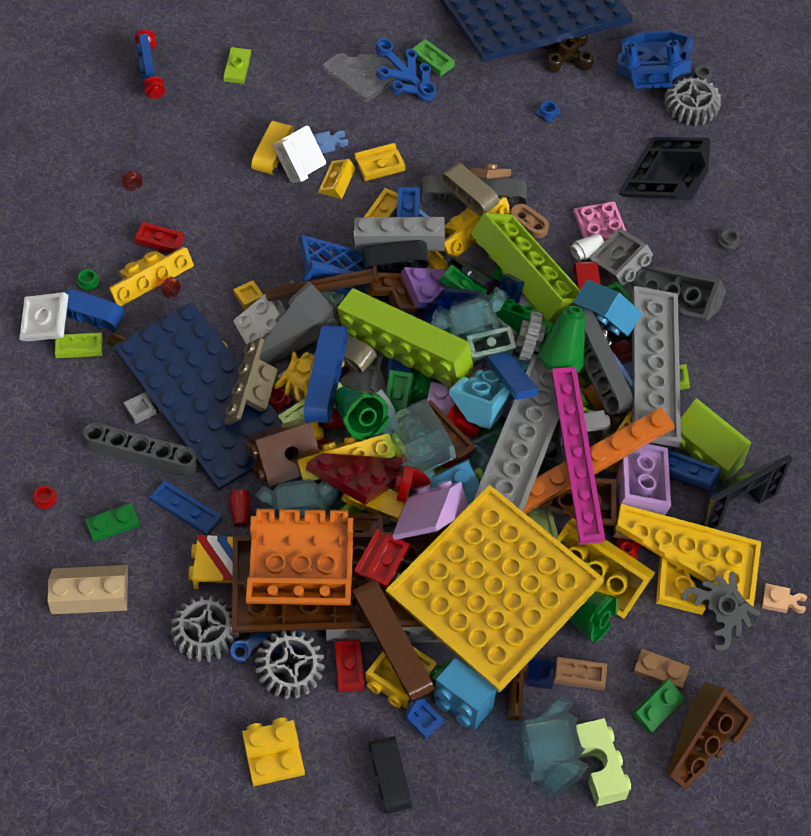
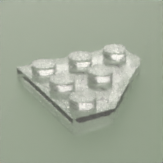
M337 54L323 64V70L365 103H368L390 87L395 80H399L388 77L386 80H380L376 76L380 66H386L394 70L398 69L387 58H378L374 54H359L358 57H346V54Z

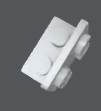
M304 126L272 144L292 183L308 179L307 175L326 164L309 126Z
M263 295L235 318L234 323L247 345L259 337L262 338L266 333H271L277 324L276 318L279 314L283 316L286 309L280 300L268 301L266 295Z

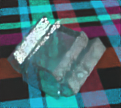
M495 287L490 296L480 291L477 296L459 302L454 300L449 310L439 305L433 313L431 324L440 329L450 328L451 334L463 340L468 335L499 329L500 325L496 312L500 311L503 306L507 292Z
M308 479L280 483L274 490L264 485L255 496L275 509V517L279 518L280 509H300V516H305V510H325V515H328L330 506L343 492L325 481L317 484Z
M563 695L558 697L537 718L523 721V730L520 734L529 782L540 781L542 790L555 799L577 782L589 767L579 760L585 748L581 746L577 733L576 722L578 719L568 713L574 702Z

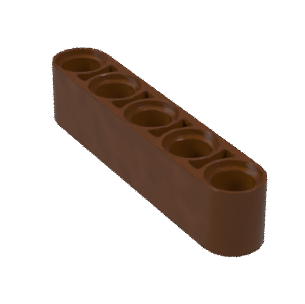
M373 579L352 590V594L410 701L412 702L433 691L435 688L377 581Z

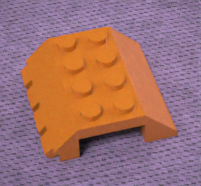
M257 509L256 516H251L250 532L252 540L249 577H247L246 604L350 605L352 592L353 518H348V510H330V519H325V510H305V518H300V509H280L279 518H275V509Z

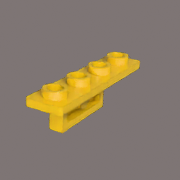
M503 196L499 198V204L487 213L511 214L507 198ZM466 207L465 211L453 217L445 225V232L450 235L445 239L446 254L459 256L476 243V239L472 236L471 232L481 216L477 215L469 207Z
M182 247L167 256L158 251H152L145 254L144 258L139 261L128 263L124 269L119 271L123 280L109 287L114 302L123 306L193 267L194 264L188 249Z
M388 433L365 440L349 436L344 438V442L335 445V442L322 444L321 449H319L320 453L300 458L297 462L302 481L307 483L320 479L307 471L306 466L308 461L321 453L391 458L395 456L391 436Z

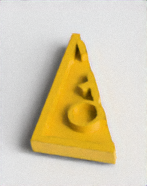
M659 556L656 604L702 615L705 611V605L701 603L695 606L696 596L693 593L688 594L687 600L683 601L681 599L685 589L696 587L690 578V574Z

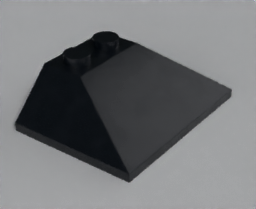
M653 137L619 192V195L633 198L692 200L708 173L710 139Z
M787 455L739 476L733 475L719 487L718 485L713 486L711 491L708 490L706 492L700 525L713 529L720 526L728 503L748 491L758 504L777 495L792 457Z

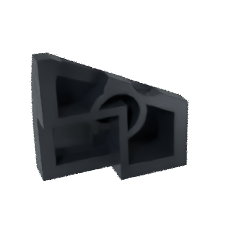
M446 254L443 258L449 267L452 264L486 289L487 295L495 292L501 284L499 280L459 256Z

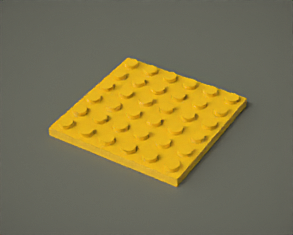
M489 484L386 589V594L500 693L602 585L604 578Z

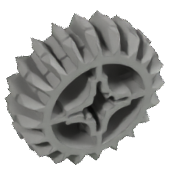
M691 76L687 79L681 77L680 80L675 79L672 87H668L665 93L664 104L667 108V113H672V119L678 117L679 123L685 120L686 125L693 122L696 127L698 122L704 125L706 121L711 122L716 117L721 106V94L718 93V88H714L713 83H707L706 79L700 80L699 76L696 79Z
M201 595L200 601L196 602L191 598L189 606L183 603L181 606L182 611L176 610V619H172L171 622L173 627L171 636L174 638V645L179 646V652L181 654L186 652L189 660L196 654L198 662L202 660V656H206V660L210 663L211 655L215 654V657L220 660V651L226 654L229 653V646L236 642L235 639L239 637V633H232L231 605H224L222 598L215 602L212 595L209 600H205ZM212 615L221 618L226 625H221L220 622L214 621ZM208 621L209 628L207 627V630H204V633L202 635V629L204 626L207 625ZM185 631H188L191 634L196 635L198 637V642L190 639L186 635Z
M283 630L280 632V638L273 633L270 636L271 641L266 639L263 641L265 648H259L257 651L262 657L256 658L255 663L262 666L256 668L255 671L256 674H264L259 679V682H269L266 687L267 691H270L272 687L276 688L274 693L276 697L279 696L281 691H284V699L290 697V692H293L295 699L299 698L300 690L304 695L309 694L308 686L315 689L317 686L315 680H321L322 678L321 673L318 671L324 670L325 665L317 662L322 661L324 655L315 654L320 650V646H311L314 641L312 637L305 641L304 632H301L299 637H296V631H290L289 636H287L286 631ZM282 646V659L270 664L271 653ZM292 646L302 650L306 656L297 655L293 651ZM287 659L295 663L293 669L285 666ZM310 664L309 675L304 680L298 682V669ZM273 672L284 674L290 683L279 680Z

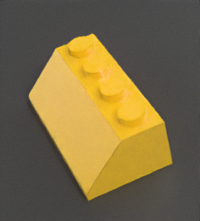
M574 518L566 523L557 537L561 544L582 561L590 562V567L604 578V582L596 591L617 598L619 603L617 615L624 619L655 572L606 539L602 543L579 545L576 520Z

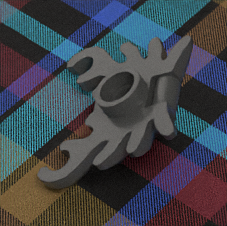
M734 571L729 573V585L723 578L717 575L715 580L720 586L704 581L702 585L710 588L711 591L689 587L684 590L681 597L684 601L687 600L688 594L693 593L696 596L695 606L700 605L704 600H708L707 608L713 612L717 622L724 624L722 629L714 632L715 636H722L724 639L722 645L716 644L714 646V649L718 651L726 650L730 646L733 626H735L736 637L741 636V619L747 627H751L747 611L756 616L761 614L759 610L745 602L737 590L738 586Z

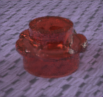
M134 170L129 171L122 177L123 187L129 191L140 189L143 183L142 175Z
M172 276L166 278L161 285L162 293L167 298L178 296L181 290L180 281Z

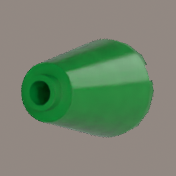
M577 306L564 308L541 345L537 359L539 362L540 360L544 361V367L552 371V369L576 367L578 373L583 368L586 315L581 308Z
M343 386L336 391L334 402L346 430L353 437L365 440L363 438L378 436L385 429L389 422V406L380 395L350 386Z
M595 591L570 617L568 622L588 640L598 642L612 626L608 621L611 615L616 617L619 606L618 599L612 595Z

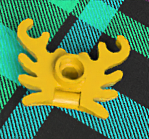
M293 351L288 368L283 376L274 384V388L278 389L286 384V396L290 395L291 389H293L296 401H301L300 392L303 393L306 400L315 354L310 357V353L305 352L301 358H298L296 352Z

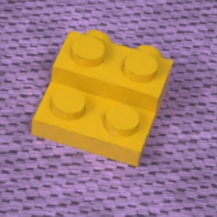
M413 647L430 677L438 663ZM382 652L366 672L365 681L367 682V687L375 694L384 693L388 696L389 703L394 707L400 708L403 706L407 709L410 699L387 657Z
M278 718L272 722L273 725L263 727L260 723H254L247 726V730L242 731L253 786L305 775L294 720L288 721L287 718Z

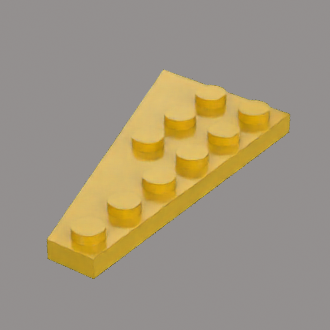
M625 504L619 506L616 530L702 582L708 581L720 586L715 580V576L718 575L729 585V573L734 571L738 586L737 590L745 602L754 607L761 541Z

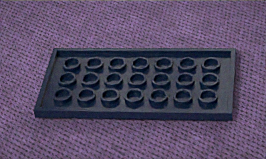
M193 302L114 345L116 354L183 445L195 452L196 462L218 491L253 470L252 465H255L254 458L249 456L245 442H248L247 435L283 423L278 418V413L268 402L266 410L262 412L245 404L241 419L231 425L225 424L227 416L225 412L232 400V389L239 377L238 369L240 364Z

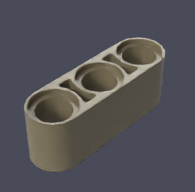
M456 163L440 175L443 186L479 216H482L483 213H487L499 204V197L496 192L461 163Z
M347 334L343 358L344 366L362 374L377 357V354L369 345ZM317 340V341L315 342V344H314L316 348H317L318 340Z

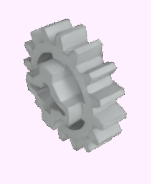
M532 311L529 320H523L516 343V346L521 348L519 360L530 362L533 352L538 353L546 328V326L541 325L542 313Z

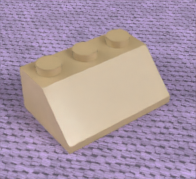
M128 565L52 569L48 579V605L51 614L127 611Z

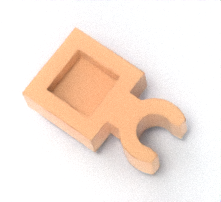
M766 583L764 586L762 608L787 613L789 607L796 613H804L806 607L799 606L796 601L805 602L807 595L802 593L790 595V588Z

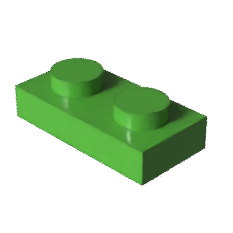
M426 39L412 48L417 52L416 59L421 63L429 64L431 70L440 77L455 66V60Z

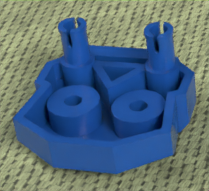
M673 30L643 31L621 39L622 53L618 54L617 58L618 76L627 77L632 80L634 89L652 88V86L654 88H661V86L663 88L672 87V80L674 78L691 73V55L693 50V36Z

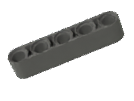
M427 175L422 179L421 198L423 202H456V204H464L443 186L440 175ZM480 178L496 192L499 198L502 196L506 197L509 206L527 204V183L524 180Z
M582 310L586 315L584 367L608 414L615 415L630 412L634 402L632 392L594 313L590 310Z
M91 423L84 428L83 434L86 447L92 452L180 476H191L197 469L195 452L189 447L99 423Z

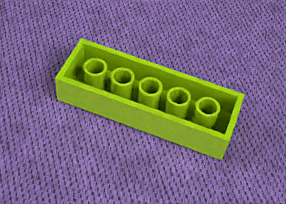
M483 213L471 232L472 236L476 239V243L486 250L489 258L499 265L502 273L513 281L515 288L527 297L528 303L538 311L543 312L542 318L545 321L556 322L564 308L576 306L573 302L580 289L513 214Z
M352 288L337 307L341 324L347 327L348 335L366 343L389 359L394 358L408 368L413 367L427 377L440 380L445 386L453 387L460 379L468 378L474 370L468 341Z

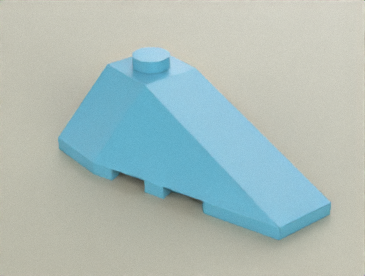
M512 356L526 373L530 362L519 360L518 357ZM492 369L485 372L479 370L470 379L464 377L449 390V395L467 421L488 429L497 422L513 398V395Z

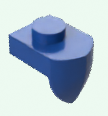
M418 698L412 702L410 701L405 715L406 722L425 740L444 723V719L425 699Z

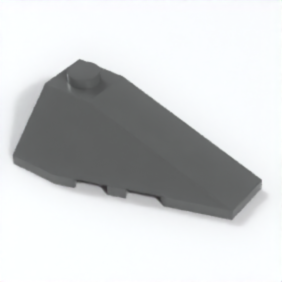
M653 265L642 266L636 272L635 279L631 282L637 287L678 293V312L685 317L708 321L720 310L726 293L721 279Z
M311 282L305 284L291 297L288 302L289 308L283 316L278 315L275 320L277 324L271 333H266L262 337L264 343L259 356L260 360L272 365L291 355L293 351L297 352L317 341L322 325L336 326L341 322L334 308Z

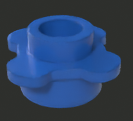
M544 101L541 107L536 109V115L543 117L546 122H552L553 118L561 113V110L552 101Z

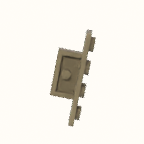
M261 337L249 342L244 349L245 357L238 369L239 377L232 389L231 403L225 412L227 415L225 424L231 425L241 419L245 404L260 412L267 408L278 369L259 359L264 339Z

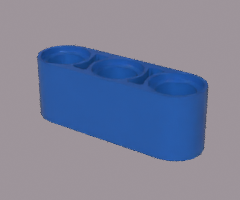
M66 289L64 291L68 295L66 316H69V319L78 322L85 321L91 323V326L100 329L106 328L114 332L125 314L124 309L114 302L73 289Z

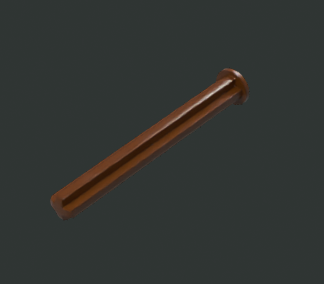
M373 266V269L267 288L265 295L268 301L291 298L308 282H311L319 292L372 282L379 284V274L377 266Z

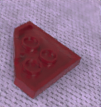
M321 453L307 462L306 470L363 505H366L395 485L397 475L402 476L404 466L395 460L384 457Z

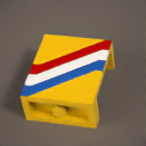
M198 535L197 544H192L191 558L195 559L194 566L189 567V581H193L194 589H199L200 582L232 583L233 537Z

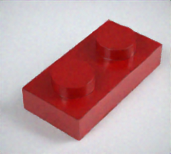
M142 222L134 239L135 244L173 253L180 249L184 240V233Z
M360 640L335 641L338 691H364Z

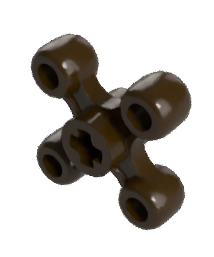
M588 34L542 46L545 49H554L556 53L548 55L546 59L547 70L556 73L560 71L563 62L568 63L571 61H575L581 70L591 69L594 62L593 54L589 51L581 52L578 50V47L586 45Z

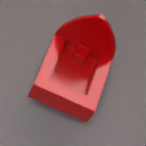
M405 465L402 476L397 475L394 486V489L398 490L396 500L406 503L410 488L430 485V479L422 471Z

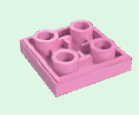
M615 201L573 209L583 238L598 233L605 242L619 227L626 231Z

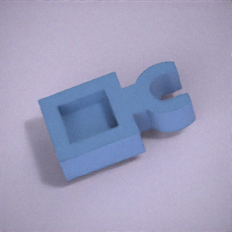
M329 131L313 135L322 154L335 151V146L345 147L348 145V139H339L345 137V131H338L335 135H330Z

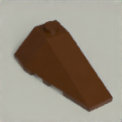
M595 478L603 525L616 526V479ZM570 489L539 506L575 519Z
M704 682L691 702L667 775L679 786L687 789L707 770L706 761L711 756L715 755L717 758H720L724 754L723 749H721L724 744L730 739L736 743L742 737L754 716L725 688Z

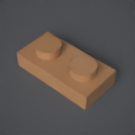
M642 649L633 673L658 683H662L665 679H670L675 687L682 691L690 666Z

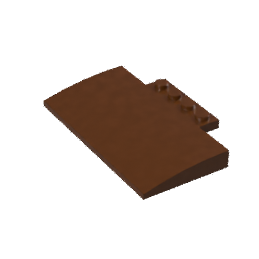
M382 513L348 514V518H353L352 590L369 582L360 575H354V570L376 530L379 529L380 532L393 536L394 531L383 532ZM325 515V519H330V515ZM433 532L401 539L410 543V548L391 584L434 541ZM233 536L232 633L370 628L352 592L350 605L246 604L252 538L251 536ZM380 587L402 627H424L387 595L385 588Z

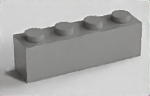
M367 217L354 219L355 251H363L371 246L416 240L426 242L428 251H445L444 217Z

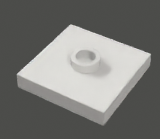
M62 292L25 297L19 339L22 341H37L63 338L68 295Z

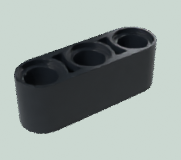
M421 240L371 246L364 249L362 253L364 270L373 269V266H377L378 273H401L404 267L427 268L430 264L427 244Z
M395 736L369 741V750L373 755L372 763L375 775L379 779L378 788L381 800H384L385 814L411 809V797Z

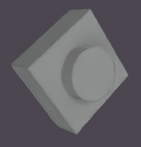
M145 392L124 402V408L135 425L156 415V409Z

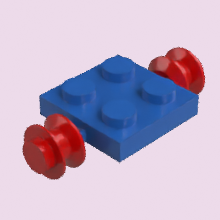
M144 29L135 34L138 57L142 56V58L138 59L140 71L144 72L141 74L142 85L145 89L144 93L148 98L158 99L165 94L166 90L163 79L154 76L151 50L156 47L157 42L155 40V33Z

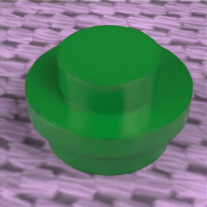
M91 269L82 270L77 277L78 287L85 291L95 289L100 282L97 273Z

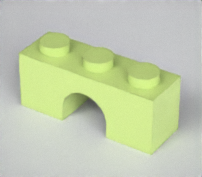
M605 718L575 725L572 736L579 757L594 756L599 758L604 764V769L591 773L588 781L595 805L601 806L625 800L629 790H631V783L628 775H624L622 771L623 760L620 751L615 750L613 744L614 733L611 726L607 727Z

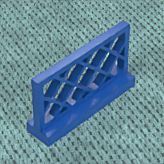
M301 235L299 238L305 268L302 274V281L362 271L358 265L364 267L363 251H355L352 248ZM308 245L313 246L317 251H313ZM329 251H332L336 255V257H334ZM319 254H322L328 261L323 260ZM348 256L354 258L356 262H353ZM341 259L348 267H345L339 260ZM364 284L334 289V291L348 294L354 288L368 295ZM371 296L382 302L387 298V296Z

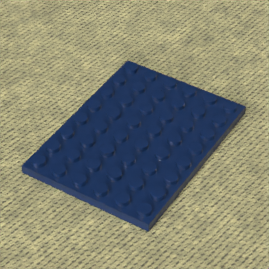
M440 0L482 62L632 23L633 18L632 14L620 0Z

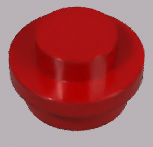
M40 486L33 494V503L40 509H49L56 504L57 493L49 486Z

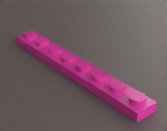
M576 367L552 369V379L579 545L602 543L605 541Z

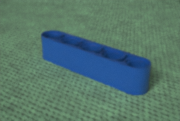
M321 326L304 404V420L320 423H330L334 395L338 388L347 343L346 326Z

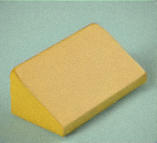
M350 159L331 162L318 193L339 199L343 198L355 171V166Z

